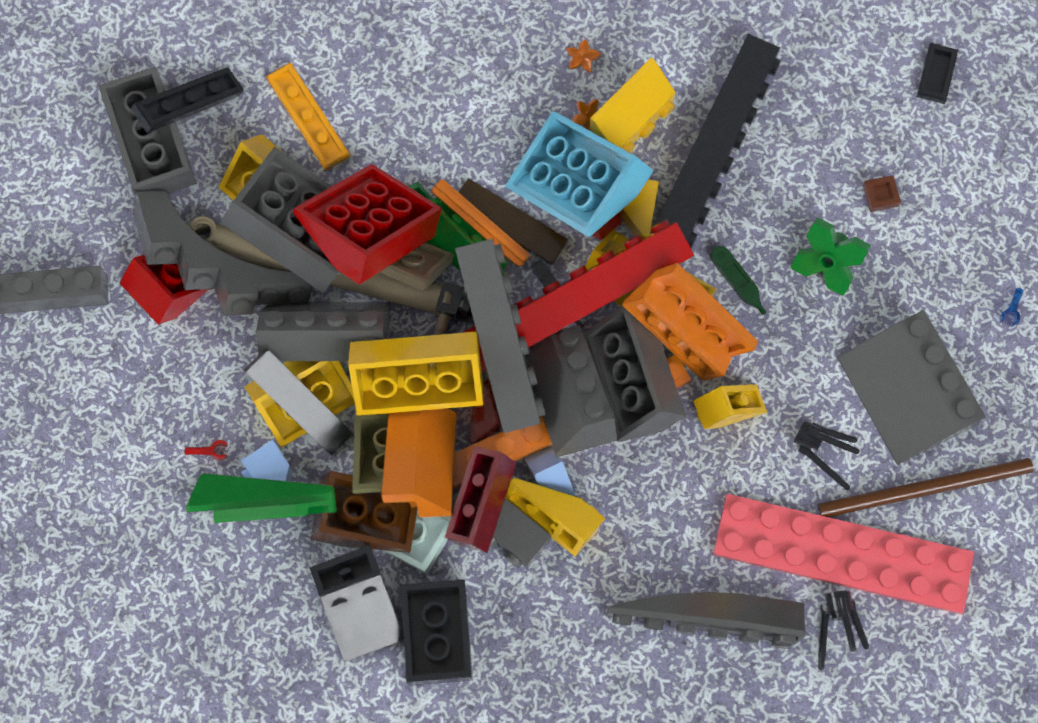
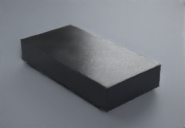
M934 43L929 44L916 97L941 104L946 103L959 50Z

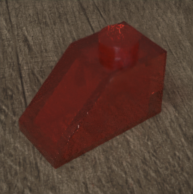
M489 379L483 382V405L473 406L470 445L487 439L502 427Z

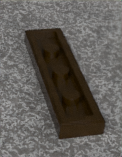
M469 178L459 190V193L523 249L551 266L568 243V239Z

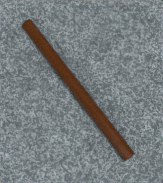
M1030 458L822 502L818 503L817 507L818 511H821L819 515L832 517L1033 473V464Z

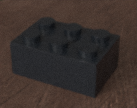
M465 579L400 585L407 684L409 686L473 681Z

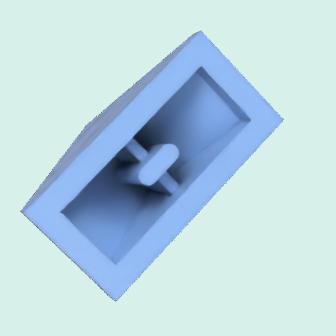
M552 445L523 458L536 485L575 496L563 461L560 457L556 458Z

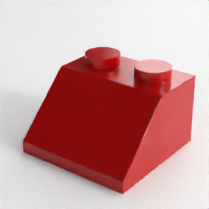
M144 254L132 259L119 282L158 325L176 319L209 290H185L177 264L147 265Z

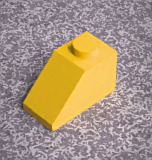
M648 179L638 196L619 212L620 217L634 236L640 235L642 239L650 235L659 181Z
M757 384L720 386L693 401L697 410V417L702 423L703 429L722 428L767 413Z

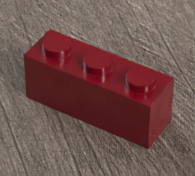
M474 446L444 538L459 546L488 553L517 462L502 452Z

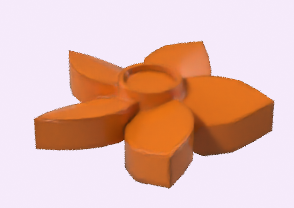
M586 39L580 43L579 49L574 47L566 48L568 54L573 58L570 61L569 69H576L581 65L585 71L591 73V61L597 60L601 56V53L597 50L589 49Z
M599 99L592 100L588 106L584 102L577 101V108L580 113L576 114L572 121L579 125L582 124L585 129L589 130L590 118L596 113Z

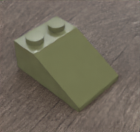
M389 413L355 415L353 494L382 492Z

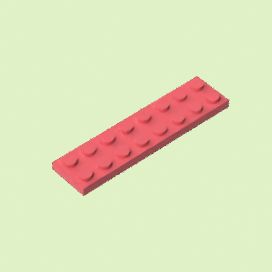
M726 494L713 555L963 614L974 551Z

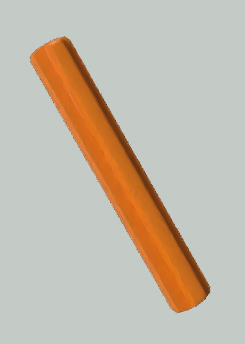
M440 180L435 184L432 193L486 240L494 239L495 245L501 244L504 256L517 267H521L527 262L530 254L445 180Z

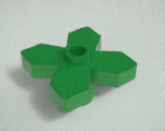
M816 218L806 236L812 248L800 249L791 265V269L805 277L823 271L827 288L844 296L854 279L848 266L861 265L871 245L857 237L848 239L843 233L835 232L832 224L821 218Z

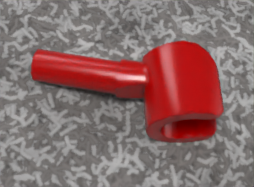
M217 440L211 446L185 447V455L212 456L215 460L222 461L227 458V455H218L214 452V449L218 446L228 447V444L223 440Z

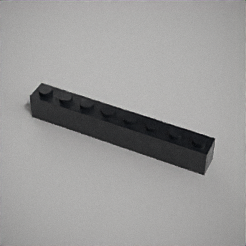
M747 34L655 223L657 225L664 220H668L669 224L674 221L677 222L691 249L698 234L694 233L697 224L703 225L709 214L710 209L706 205L710 198L716 199L721 189L722 183L718 182L722 173L728 174L733 164L734 158L730 157L734 148L740 149L745 139L746 133L742 132L746 123L752 124L758 109L754 105L757 99L763 101L770 84L766 83L769 74L775 76L782 61L777 58L780 47L750 34Z

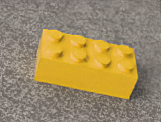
M477 332L350 342L348 367L357 416L483 405V379Z

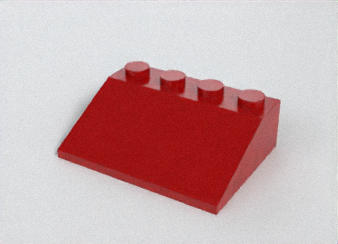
M370 164L294 208L293 214L334 268L360 285L435 237L442 208L377 166Z

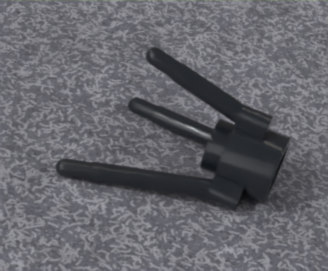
M805 420L794 440L795 443L801 445L798 452L810 458L845 490H849L850 485L815 455L811 449L813 448L818 451L824 441L851 453L859 454L860 450L840 441L857 443V438L824 428L814 422L811 424Z
M850 591L828 593L825 595L826 604L820 605L822 619L818 654L819 670H823L825 665L829 615H832L833 621L843 620L851 652L856 651V645L850 618H852L863 648L866 650L869 648L865 632L857 614L855 601H852Z

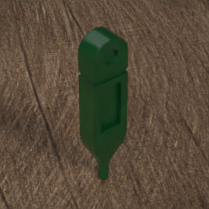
M715 247L711 254V260L716 268L720 270V273L742 301L757 308L762 315L766 314L767 312L762 307L758 287L726 247Z

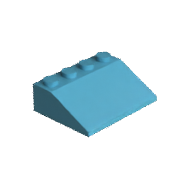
M552 111L505 187L587 237H590L638 196L654 170L635 155Z

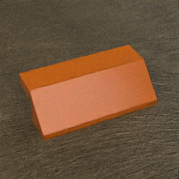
M679 263L656 270L622 304L629 313L703 381L724 376L733 356L755 351L758 340Z
M445 408L389 413L382 484L383 503L416 502L419 517L452 515L456 412Z

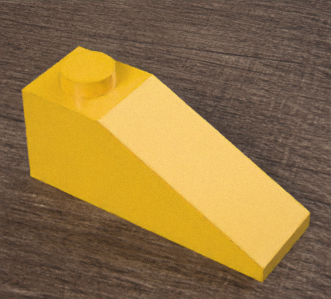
M517 478L511 480L505 499L551 535L552 539L575 557L593 538L606 519L596 508L587 504L581 498Z

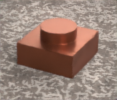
M894 175L864 181L862 186L870 212L900 206L901 199Z

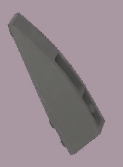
M678 593L642 598L608 606L606 617H613L612 623L630 626L633 616L645 618L644 628L663 630L664 620H669V626L676 627V632L680 634L695 635V630L708 632L707 637L726 640L727 635L740 636L739 642L759 644L760 640L772 641V647L790 649L791 645H796L805 638L804 603L739 593Z

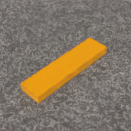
M291 62L266 76L268 83L325 171L351 157Z

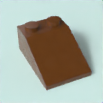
M331 470L321 480V485L334 487L336 512L315 514L310 540L341 547L363 548L370 545L373 550L411 552L418 510L417 506L411 509L408 502L383 503L382 492L353 494L352 475Z

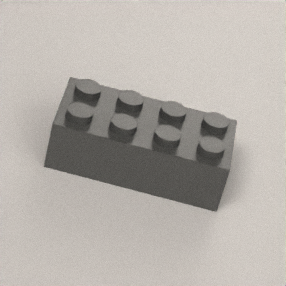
M156 67L98 85L134 193L136 194L137 191H167V193H171L197 184L177 123L174 122L147 133L131 110L134 103L165 91Z

